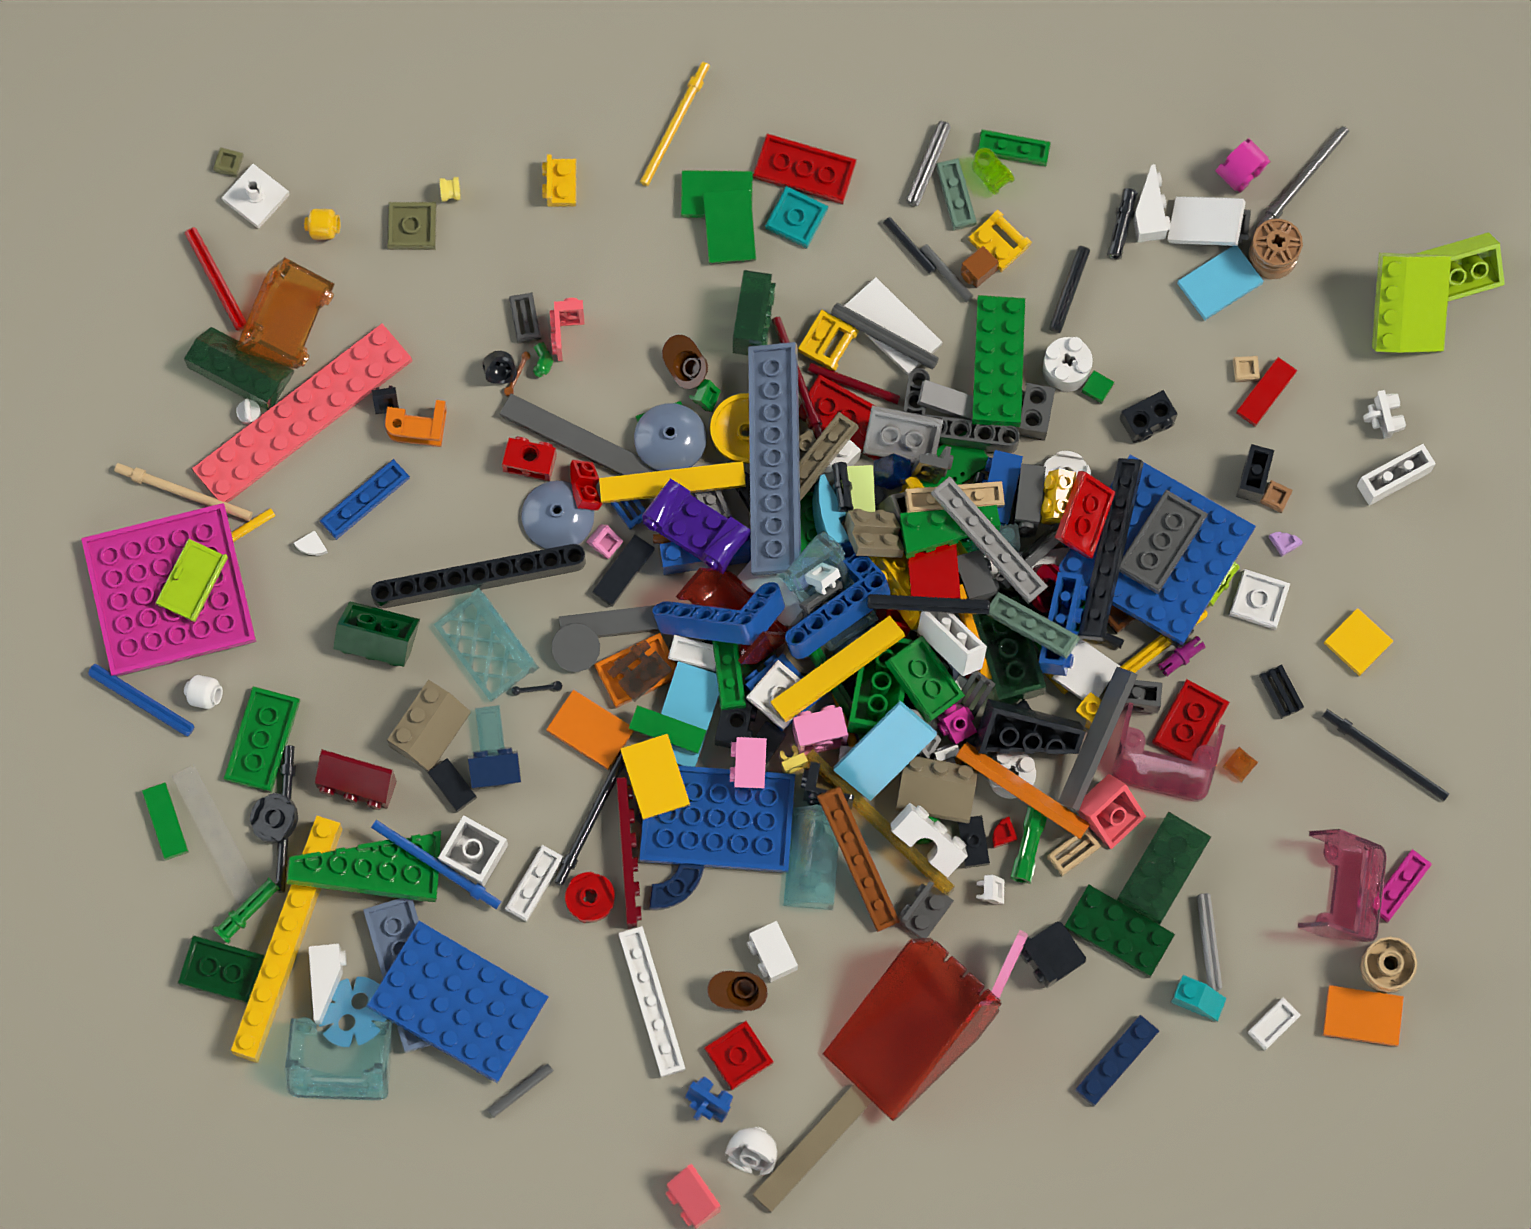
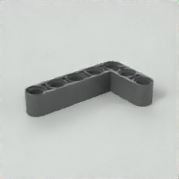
M921 368L910 372L903 412L942 419V432L938 445H953L981 449L987 452L998 450L1013 453L1017 450L1020 435L1019 431L1013 426L972 424V420L927 415L925 406L919 408L911 407L910 403L918 402L921 386L915 385L913 381H930V376L926 370ZM962 430L966 432V435L959 437L955 435V432ZM985 433L988 434L990 438L987 440H982L979 438V435ZM1009 436L1013 438L1014 441L1012 443H1006L1002 439L1004 437Z

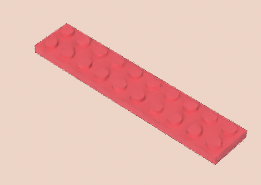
M380 324L192 468L193 472L216 499L226 503L230 502L372 393V390L380 387L412 362L411 356L383 324Z

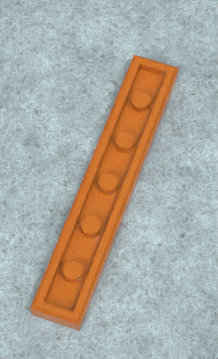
M968 742L957 753V758L1077 838L1081 839L1090 826V823L986 754H979L976 748Z

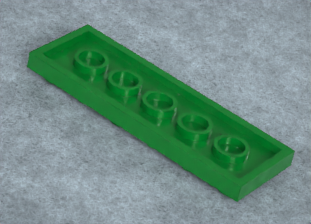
M978 295L972 424L1021 426L1025 298Z

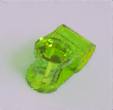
M981 148L975 153L972 169L992 194L997 195L999 189L1004 185L1015 181L1012 172L998 159L993 151ZM986 159L989 164L981 165L978 160Z

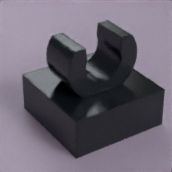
M390 385L389 388L380 389L376 387L375 390H372L375 415L387 413V407L399 408L396 387Z

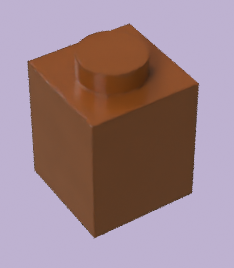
M982 246L962 263L961 276L968 284L972 283L977 288L998 271L999 261Z

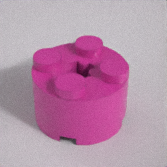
M1248 137L1246 141L1244 140L1226 158V162L1223 165L1220 164L1215 172L1234 191L1237 190L1241 193L1254 179V176L1257 178L1271 161Z

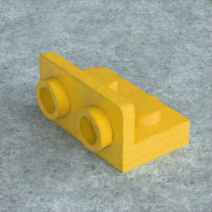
M547 154V162H542V174L547 176V184H542V198H547L548 207L576 206V159H552V154Z

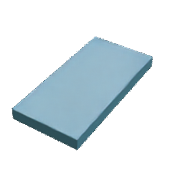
M678 661L661 714L708 731L719 697L716 673ZM671 745L678 765L696 767L702 746L699 754Z
M899 701L834 766L833 771L871 801L937 736V731Z

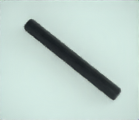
M869 594L867 598V606L870 609L983 615L989 614L990 602L980 599Z

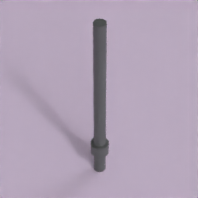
M1342 126L1279 201L1269 207L1266 211L1267 215L1256 228L1265 221L1280 218L1283 214L1282 210L1349 133L1348 128Z

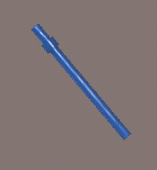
M377 819L373 823L372 829L470 892V896L477 901L481 899L494 909H497L502 902L485 891L486 888L481 884H474Z

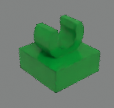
M704 379L699 386L695 387L697 389L695 396L690 395L689 398L705 411L713 412L721 390L711 380Z

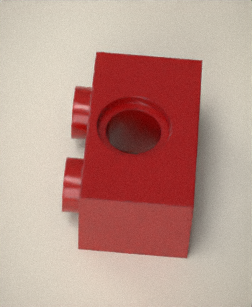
M517 436L515 439L509 437L502 462L503 472L550 482L557 456L556 448L547 442H539L537 444L529 442L524 437ZM527 454L536 455L533 461H526L524 459Z

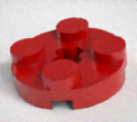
M584 872L575 876L570 881L565 894V902L569 912L579 921L584 923L600 921L609 915L610 911L614 908V888L611 882L603 875L601 876L594 872ZM587 891H590L591 894H597V897L594 898V903L583 900L586 897Z

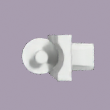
M1385 390L1377 392L1378 396L1374 398L1375 404L1368 405L1369 413L1365 414L1363 418L1364 422H1372L1373 429L1380 428L1381 425L1383 437L1388 439L1392 437L1393 433L1404 430L1406 423L1403 415L1392 417L1390 410L1400 407L1398 394H1386Z

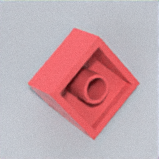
M1110 774L1085 795L1080 809L1077 811L1082 819L1090 823L1089 828L1110 849L1114 848L1146 818L1145 813L1127 785Z
M692 1163L666 1184L669 1191L665 1194L673 1205L678 1203L683 1210L680 1216L688 1227L692 1224L697 1229L721 1212V1205Z

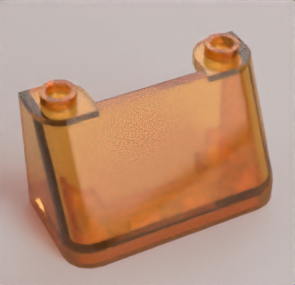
M284 257L267 272L236 348L246 354L294 369L304 367L309 358L308 349L305 347L306 341L319 309L324 305L328 306L333 299L334 293L332 289L334 283Z

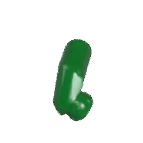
M544 342L534 346L539 360L537 365L533 367V373L539 378L550 372L554 361Z

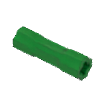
M1027 807L1023 823L1024 833L1010 879L1023 884H1031L1040 835L1043 833L1047 821L1046 816L1032 807Z

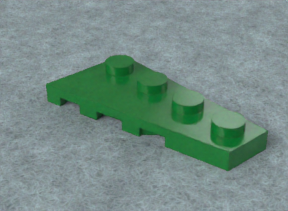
M997 505L979 506L978 509L1000 531L1001 524ZM945 509L900 513V524L907 559L915 557L916 553L922 551L928 553L936 550V547L945 544L951 546L957 544L959 540L969 538Z

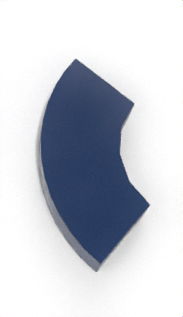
M679 864L677 872L671 879L663 883L652 884L649 910H664L685 901L698 887L702 879L704 866Z

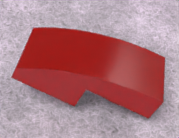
M572 460L570 462L571 484L577 508L598 511L602 506V502L596 489L599 477L593 462Z

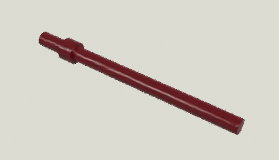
M781 317L772 318L771 321L780 344L790 343ZM798 366V393L807 415L806 422L808 427L813 431L817 440L823 432L821 427L823 423L820 415L816 414Z

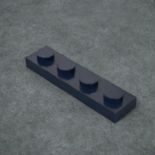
M1140 1014L1075 1091L1094 1107L1159 1033V1030Z

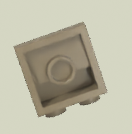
M862 509L848 511L844 529L856 556L902 558L904 548L898 537L900 525L894 513L884 510L867 512Z

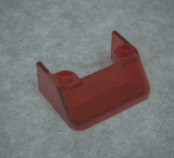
M700 567L675 597L678 600H689L693 605L741 610L754 593L747 591L742 586V581L727 569L722 574L711 568ZM776 619L769 629L763 631L752 644H740L738 648L740 659L738 661L741 664L759 663L786 642L785 635L789 629Z

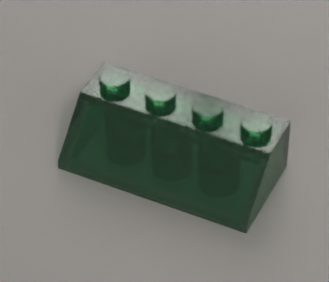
M210 327L196 338L184 357L187 368L245 399L248 398L255 401L266 410L275 405L295 372L293 369L213 327Z

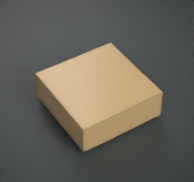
M1258 356L1233 358L1235 382L1259 381Z

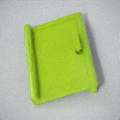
M188 539L155 603L160 607H164L196 622L228 559L227 554L218 553Z

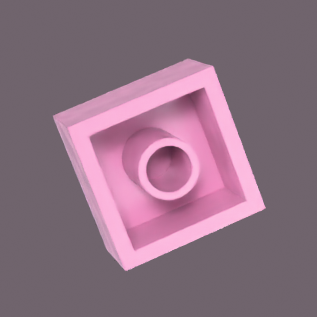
M834 705L821 708V711L811 713V711L800 712L797 714V717L793 718L792 732L799 754L804 752L805 756L838 749L840 746H847L848 732L841 707L835 708Z

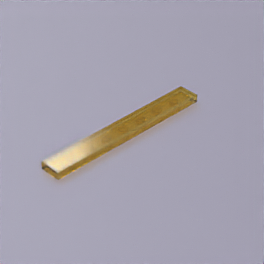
M813 749L807 754L808 764L810 765L811 761L821 763L819 775L833 788L840 785L843 793L853 795L854 801L852 806L929 881H932L934 886L947 896L954 891L955 886L937 868L930 864L914 846L910 847L892 832L890 823L847 781L833 771V768Z

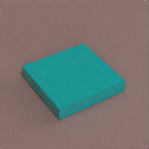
M786 186L765 225V229L808 249L829 206Z

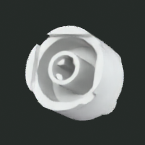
M1064 337L1055 340L1048 346L1043 361L1042 372L1046 382L1050 386H1054L1064 392H1071L1081 388L1091 371L1093 362L1091 351L1078 337Z

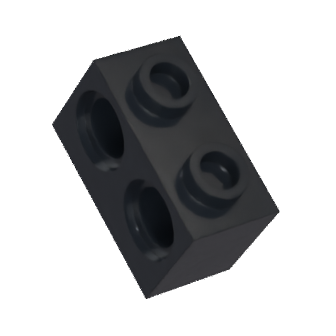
M1162 390L1124 409L1119 419L1134 443L1138 440H1141V442L1148 440L1159 429L1165 431L1175 424L1178 413L1165 391ZM1156 409H1161L1166 413V415L1160 417L1157 416L1154 411ZM1141 420L1145 423V426L1137 427L1133 421Z

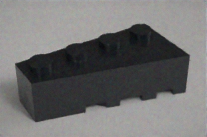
M988 699L973 745L979 754H987L988 752H999V754H1009L1010 752H1024V754H1034V752L1079 754L1086 730L1079 721Z

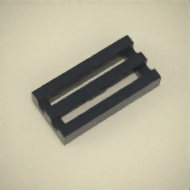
M1282 664L1259 675L1281 719L1304 708ZM1277 673H1279L1296 707H1293L1289 697L1287 696L1277 676ZM1268 677H1271L1288 708L1287 711L1283 709Z

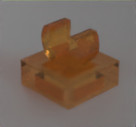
M1239 747L1223 765V768L1240 782H1243L1258 762Z

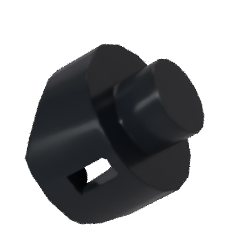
M494 351L484 358L483 371L488 382L505 384L511 383L516 379L517 368L515 361L508 352Z

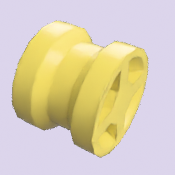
M453 177L452 180L440 178L442 202L452 198L461 200L459 177Z

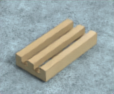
M1088 829L1084 833L1087 839L1058 861L1055 857L1080 838L1076 836L1071 837L1047 855L1046 858L1052 862L1053 867L1059 871L1061 877L1101 848L1099 842ZM1090 843L1094 845L1064 868L1061 866Z

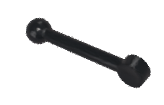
M555 681L552 685L524 688L514 686L511 692L516 696L523 692L551 689L559 692L562 690V683Z

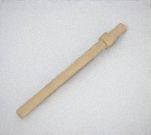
M117 463L114 472L130 477L132 481L139 484L144 482L206 506L224 503L228 514L250 521L253 512L147 474L146 470L136 467L133 469Z

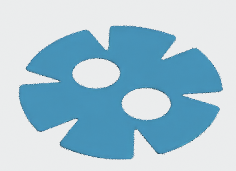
M357 977L354 990H352L348 978L339 982L332 998L335 1004L330 1003L322 1023L319 1024L322 1027L334 1023L323 1034L331 1043L341 1047H350L354 1033L360 1046L373 1039L380 1032V1029L372 1020L386 1022L387 1019L369 1009L367 1005L362 1009H355L351 1004L353 996L357 993L366 994L369 1003L379 987L376 981L366 977ZM346 1014H350L355 1018V1025L349 1031H343L339 1028V1020Z

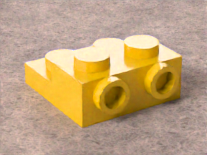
M1062 469L1048 472L1043 488L1045 496L1041 506L1042 524L1052 525L1061 522L1076 479V472Z

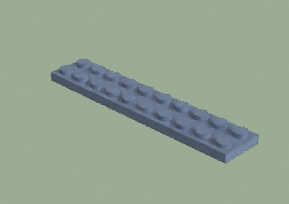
M792 342L748 347L751 573L753 576L801 572L797 344Z

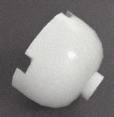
M745 1128L739 1130L731 1138L725 1156L729 1155V1163L737 1169L751 1174L752 1169L761 1170L759 1175L771 1173L775 1166L777 1147L775 1141L763 1128Z

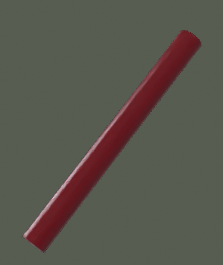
M810 363L808 368L810 373L818 376L820 374L829 380L897 405L901 397L895 393Z

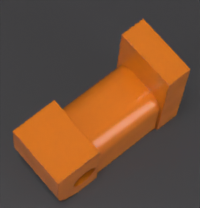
M436 400L433 418L411 416L406 414L405 409L387 407L385 427L389 438L395 442L442 447L447 413L446 401Z

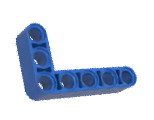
M850 541L841 543L836 551L842 570L855 584L787 631L785 640L794 658L802 659L807 657L871 612L873 609L867 606L869 594L890 595V588L885 574L868 556H856Z
M768 582L758 588L741 610L664 601L656 604L652 612L659 631L663 634L750 645L760 640L784 610L785 603L779 585L775 582Z

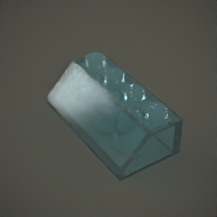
M821 805L793 808L788 873H786L783 906L833 910L839 845Z

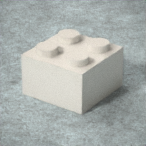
M463 815L438 859L473 883L485 886L508 847L507 839Z

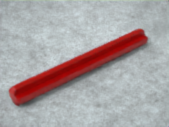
M192 227L186 230L185 235L233 326L237 331L246 328L247 322L197 228Z

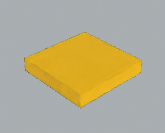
M1357 608L1325 640L1324 644L1360 677L1393 643V640Z

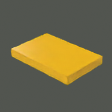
M668 734L620 749L643 820L690 805Z

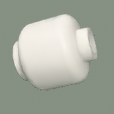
M196 675L185 684L184 694L190 705L211 709L221 701L223 689L217 679Z

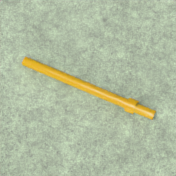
M701 62L695 76H692L687 84L688 89L640 180L641 184L645 186L650 184L695 94L700 92L704 84L703 79L710 67L706 62Z

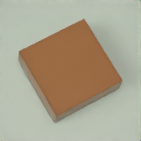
M1271 480L1260 503L1282 513L1293 490Z

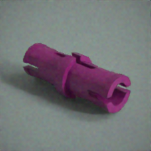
M1196 635L1183 647H1177L1171 656L1158 664L1160 671L1169 665L1170 667L1163 672L1168 677L1181 665H1187L1190 662V658L1206 648L1204 642L1202 641L1194 647L1201 640Z

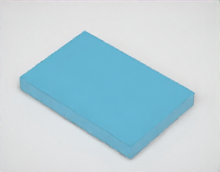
M1232 246L1178 280L1177 284L1205 321L1262 285L1263 279L1239 247Z

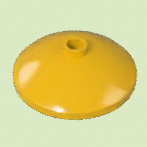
M749 393L737 394L724 400L716 408L711 419L710 432L715 447L722 455L735 462L743 461L744 463H750L749 436L745 437L742 435L743 431H749Z

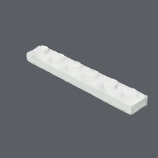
M643 926L619 933V938L660 1075L665 1077L685 1071L684 1062Z

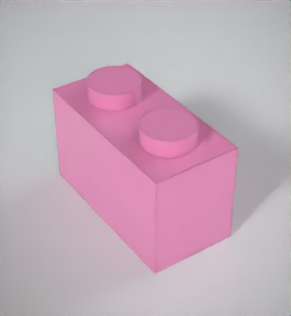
M737 737V741L731 743V757H736L735 767H730V782H735V787L764 788L766 738Z

